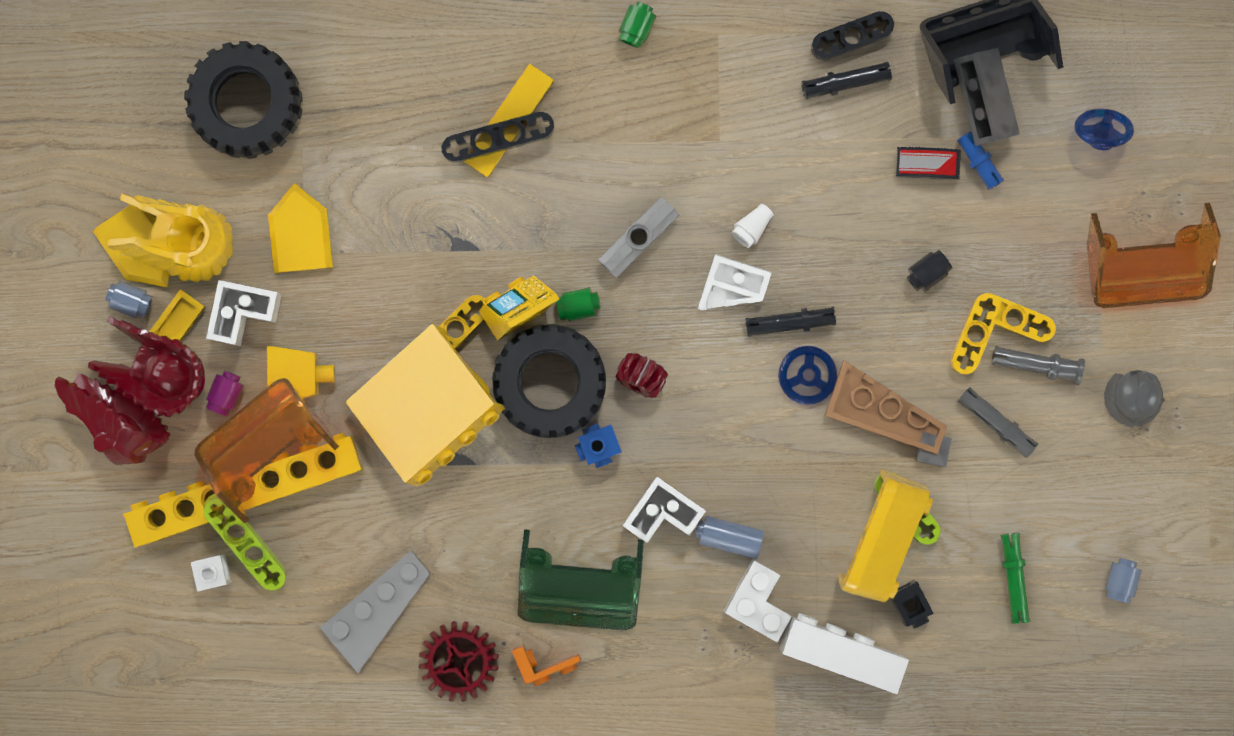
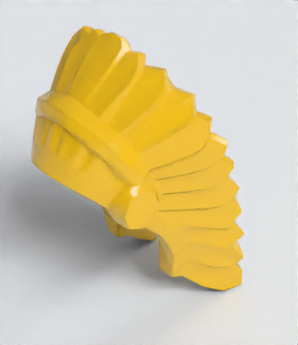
M121 193V201L138 207L141 211L155 215V223L151 228L150 240L139 237L115 238L108 241L107 248L119 250L121 255L133 257V260H142L145 265L154 266L158 270H166L171 276L178 275L182 281L189 279L197 283L200 280L210 281L213 275H219L223 267L227 265L228 259L233 254L232 227L230 223L226 222V217L218 213L217 210L211 207L207 208L203 204L195 206L191 203H186L183 205L140 195L132 197Z

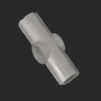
M660 197L598 261L617 278L643 251L648 249L650 244L679 214L667 201ZM642 230L647 235V241L643 245L633 244L630 240L632 232Z

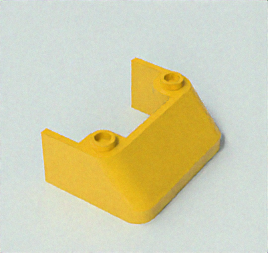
M881 469L882 486L847 573H839L838 580L843 591L886 603L888 598L894 599L899 587V582L896 581L922 514L928 515L933 499L929 497L930 491L925 485Z

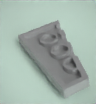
M410 551L320 627L357 673H359L430 575V571L414 552Z

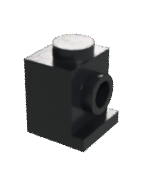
M915 580L899 587L894 599H891L906 627L912 625L913 629L918 628L929 622L928 616L934 614L918 582ZM909 600H914L916 603V607L912 611L906 609V603Z

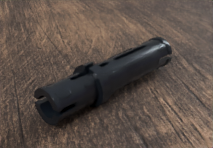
M887 61L837 74L828 72L824 77L807 81L803 80L801 81L802 92H805L803 96L805 100L825 94L834 96L838 95V91L886 80L890 81L892 80L891 69H888L890 65Z
M834 306L809 311L807 308H801V312L745 318L747 335L751 337L803 329L806 332L814 327L835 326Z

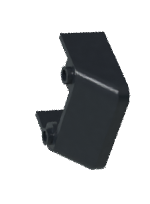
M982 0L927 18L919 26L921 38L936 83L950 105L956 103L953 87L960 84L954 59L998 48L1000 56L1018 51L1023 58L1032 61L1039 60L1043 56L1048 55L1057 69L1064 68L1058 27L1038 0Z

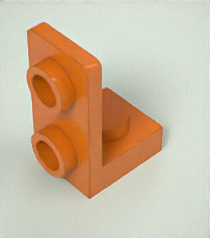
M523 644L512 650L525 684L532 682L534 686L549 681V675L559 670L561 675L577 669L576 663L581 661L580 655L576 654L535 672L534 667L538 663L532 649L526 650Z

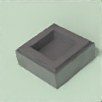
M923 432L921 443L934 447L937 435ZM943 437L938 454L918 448L916 461L946 467L952 438Z

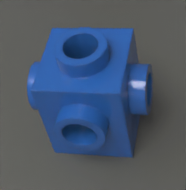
M597 423L581 429L583 435L578 437L580 443L575 445L580 461L587 460L588 465L594 463L596 468L612 463L611 456L622 452L612 425L600 428ZM595 440H600L603 443V448L599 452L594 451L591 447L592 442Z

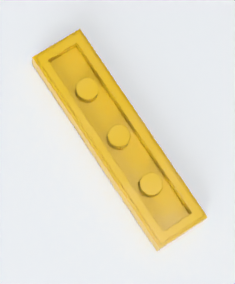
M529 63L488 125L532 114L554 80ZM514 125L508 126L504 131L505 139L513 142L520 129ZM482 133L475 144L479 149H488L492 144V138L489 134ZM471 148L469 154L474 153L473 148ZM507 150L467 160L464 163L489 178Z

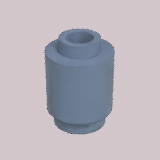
M119 281L117 285L111 284L105 300L110 302L109 308L133 318H137V316L145 318L153 296L146 294V290Z
M1120 558L1118 563L1112 562L1106 590H1108L1107 598L1130 604L1131 598L1136 595L1142 571L1136 568L1137 562Z

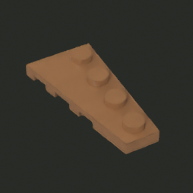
M843 360L824 416L938 454L947 428L945 424L903 399L900 395L883 386L846 360ZM923 432L937 435L934 447L921 443Z

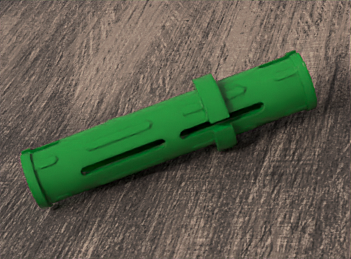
M1009 533L1001 534L1005 560L1002 561V568H1006L1011 623L1019 624L1018 611H1021L1022 623H1027L1031 620L1029 618L1023 566L1026 565L1025 559H1022L1020 533L1011 534L1013 545H1010Z

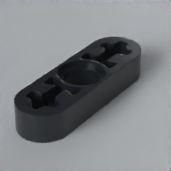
M878 11L821 32L815 36L811 44L812 53L819 60H830L883 40L893 31L894 20L887 12ZM877 18L881 22H887L888 25L884 28V33H881L879 29H875L869 32L871 38H866V30L862 23L865 22L866 28L875 25ZM855 28L860 32L861 39L858 43L850 44L845 40L844 33L847 29ZM839 33V42L844 47L843 49H839L838 43L831 46L827 54L824 50H818L817 47L821 44V39L829 43L836 40L834 34Z

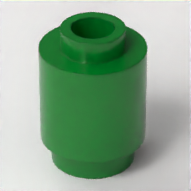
M637 2L636 6L629 5L619 28V33L621 34L618 40L635 48H640L642 43H646L656 19V15L652 13L653 8L641 2Z
M590 287L562 293V296L556 302L560 320L568 319L569 322L597 316L596 310L601 309L598 292H592Z

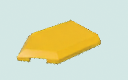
M294 183L268 214L274 274L333 268L327 209Z
M130 204L92 231L126 280L168 288L170 276L166 270H158L154 266L145 265L142 260H133V257L121 255L119 250L107 248L108 241L115 238L139 237L150 240L151 228L155 223V216L153 214L141 211L138 207Z

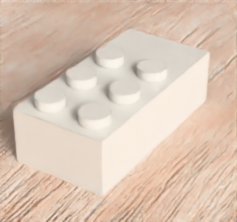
M799 613L797 618L791 617L779 646L782 654L898 694L909 659L901 654L874 645L875 641L872 638L855 633L854 637L845 635L847 631L844 628L827 623L826 627L817 625L818 620Z

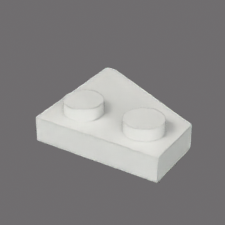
M715 254L698 309L707 310L709 308L728 307L742 303L763 301L772 272Z

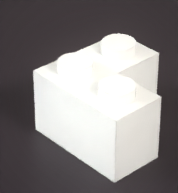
M218 280L206 339L241 346L247 317L276 323L282 294Z
M656 476L623 523V527L648 543L665 518L687 535H690L706 510Z
M752 559L723 611L775 642H778L792 617L789 613L766 601L780 575Z

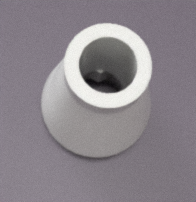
M760 204L755 210L734 224L735 229L731 233L740 244L747 248L752 244L756 245L774 214L766 205Z

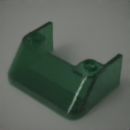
M524 529L517 612L522 620L532 623L611 630H629L635 627L641 585L644 540L638 539L636 557L625 555L616 558L611 564V570L552 565L550 553L542 548H529L530 530Z

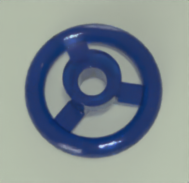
M1098 108L1085 111L1077 117L1074 124L1075 132L1079 138L1097 150L1104 151L1124 145L1134 134V125L1131 120L1124 114L1111 109ZM1103 117L1102 121L1096 124L1084 125L1089 119ZM1113 119L1125 127L1124 134L1113 128Z
M801 346L793 349L783 358L778 372L779 383L786 396L794 402L804 405L816 404L825 400L832 393L837 380V368L831 356L824 350L815 346ZM805 355L804 364L799 367L797 376L787 379L788 368L792 361L799 356ZM814 356L820 358L827 366L829 374L827 383L821 379V370L814 364ZM807 369L811 370L814 374L813 379L810 381L805 380L803 377V372ZM799 384L806 387L816 386L821 392L812 396H804L795 392L792 387Z

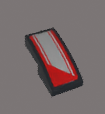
M897 147L896 177L960 180L961 150Z

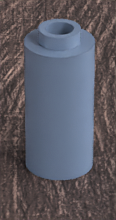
M706 516L704 521L700 520L698 522L695 537L700 538L699 545L757 559L764 530Z

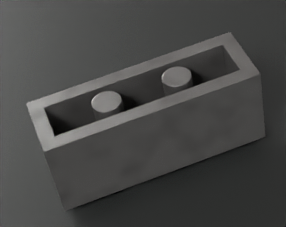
M999 49L986 50L954 59L975 146L1020 135Z

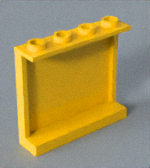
M433 323L346 401V404L403 481L414 486L427 483L433 477L432 473L436 469L451 462L455 457L454 453L462 446L471 444L477 438V433L484 427L495 423L499 419V414L505 409L503 405L494 401L448 341L451 337L446 330Z

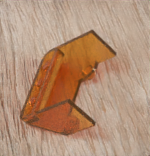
M1204 203L1201 224L1187 225L1181 228L1175 235L1174 243L1117 248L1118 244L1115 236L1109 233H1102L1097 213H1091L1087 253L1091 293L1095 305L1101 308L1190 301L1206 297L1212 290L1221 241V234L1211 204Z
M282 378L273 382L197 445L194 456L216 496L245 524L249 519L241 503L249 500L254 494L256 483L253 476L297 440L304 446H310L324 439L334 450L339 448V445L324 422L288 379Z

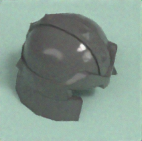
M1141 370L1130 371L1124 376L1123 374L1115 373L1108 381L1104 392L1105 406L1110 416L1118 423L1129 427L1143 426L1151 422L1160 412L1162 403L1165 401L1157 376Z

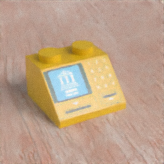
M534 275L526 280L521 276L507 285L510 290L503 294L496 291L483 299L485 305L479 312L498 341L546 312L559 300L558 295Z

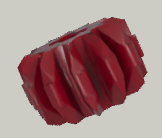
M627 353L620 362L615 377L621 385L637 395L640 394L645 398H656L666 384L668 373L664 370L663 366L647 356L644 357L638 353Z

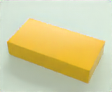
M180 289L149 332L159 336L166 335L171 340L178 339L181 342L206 306Z

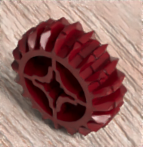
M452 621V631L449 632L445 624L440 625L442 635L439 636L437 632L432 631L430 636L435 642L432 643L428 640L423 642V646L430 649V651H421L419 653V657L428 659L427 662L419 664V669L429 670L428 673L422 676V680L426 681L432 678L434 682L430 684L428 689L432 691L437 685L440 686L441 690L438 693L440 698L444 696L446 691H449V701L451 702L455 700L456 693H460L461 701L465 702L467 700L466 692L468 691L474 699L477 698L478 692L476 687L486 692L488 687L483 680L485 679L492 683L495 680V677L489 674L488 671H498L499 669L498 665L490 664V660L498 659L499 654H489L488 651L496 646L495 642H490L486 645L484 641L489 637V633L485 632L481 637H478L476 635L480 629L478 625H475L472 632L467 631L469 627L468 621L463 622L462 630H458L457 622ZM453 637L469 639L478 647L468 651L462 650L455 643ZM442 642H445L449 655L448 660L442 663V665L435 667L437 648ZM454 653L460 658L473 655L468 657L467 662L463 663L466 666L464 669H461L459 665H452L446 668L455 659L452 657ZM482 655V672L473 681L469 663ZM455 672L465 685L448 683L440 675Z

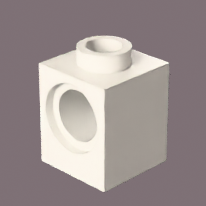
M226 554L191 562L197 592L232 583Z

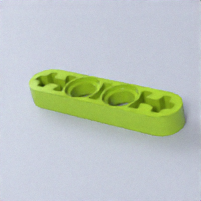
M223 494L209 496L204 504V515L209 523L262 587L270 591L281 588L286 580V570L283 564L227 496ZM214 503L217 506L224 505L223 514L227 520L223 525H221L223 523V516L218 511L211 512L212 504ZM235 524L241 525L245 532L239 538L231 537L227 532L230 526ZM251 547H258L262 550L263 555L257 560H252L247 557L246 551ZM266 561L270 572H278L277 580H274L272 577L266 579L267 570L263 566Z

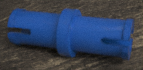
M972 131L957 140L971 161L969 163L971 169H976L987 190L992 189L994 186L996 187L1004 181V178L1001 177L990 159L992 157L990 152H985L982 145L975 146Z

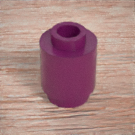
M225 370L223 375L216 374L206 397L208 403L205 408L228 417L230 410H234L244 387L243 384L239 383L241 377Z

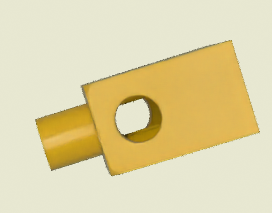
M267 346L268 403H281L319 395V383H335V365H318L317 353Z

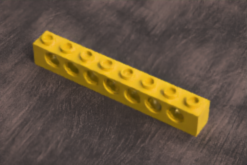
M344 432L327 438L328 444L317 447L316 442L299 447V454L290 457L288 452L271 457L272 463L261 466L260 461L244 466V472L233 476L232 471L215 476L216 482L205 485L204 481H200L186 486L188 492L176 495L174 490L159 495V502L148 505L147 500L130 505L131 511L123 515L134 548L209 523L204 515V504L213 490H217L227 496L235 507L242 512L364 470L354 437H345ZM326 451L332 452L336 458V462L331 468H325L321 464V456ZM297 461H303L307 465V473L302 478L296 477L293 473V465ZM270 470L275 471L279 476V482L273 488L265 483V475ZM242 480L247 481L251 487L250 494L247 497H241L237 493V484ZM186 499L190 500L194 505V512L189 517L183 515L180 509L181 503ZM223 504L218 507H212V513L218 511L225 518ZM157 509L162 510L166 516L165 523L162 526L156 525L152 519L153 513Z

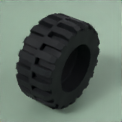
M239 41L237 45H233L231 42L222 44V49L216 51L213 48L208 51V57L204 61L199 59L194 65L197 68L194 75L189 74L187 83L189 84V89L184 92V100L187 101L188 105L185 108L187 117L191 119V126L201 136L202 140L221 153L235 158L247 157L248 159L257 158L259 154L266 156L273 152V148L278 145L282 147L287 142L286 137L290 133L294 134L297 128L295 125L297 118L301 119L302 109L300 108V102L303 101L298 86V79L288 64L277 53L268 50L266 46L258 43L252 45L249 41ZM250 73L262 78L268 85L272 98L271 105L265 117L257 124L246 128L234 127L226 123L220 116L217 109V97L222 86L230 78L239 74Z
M540 324L532 326V328L525 331L522 330L504 345L500 355L498 354L495 361L496 364L492 375L494 398L497 403L505 407L502 414H504L509 422L527 434L543 438H558L572 434L590 422L598 412L604 399L606 372L600 354L584 335L569 327L559 326L558 324ZM546 353H554L565 357L574 366L578 377L577 390L573 398L566 405L552 410L542 409L533 405L526 398L521 384L522 374L526 365L536 356Z

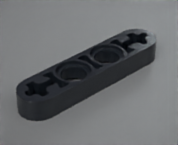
M535 112L454 134L443 141L441 146L442 153L449 162L460 163L545 140L553 134L554 121L548 113ZM542 118L543 122H549L550 126L545 127V133L540 134L538 129L531 130L529 132L532 137L526 138L522 122L528 121V127L536 125V119ZM514 125L520 129L521 136L517 141L510 142L505 139L504 131L508 126ZM486 133L491 136L492 144L488 149L482 150L476 146L475 140L479 134ZM470 136V144L474 153L469 154L468 148L461 149L459 151L460 156L454 157L453 153H447V149L451 148V142L456 141L457 145L461 146L467 144L464 138Z

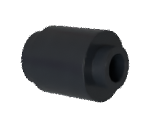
M937 250L934 253L929 252L909 267L910 275L907 276V279L916 291L922 289L924 292H927L946 278L948 272L953 268L946 256L940 250Z

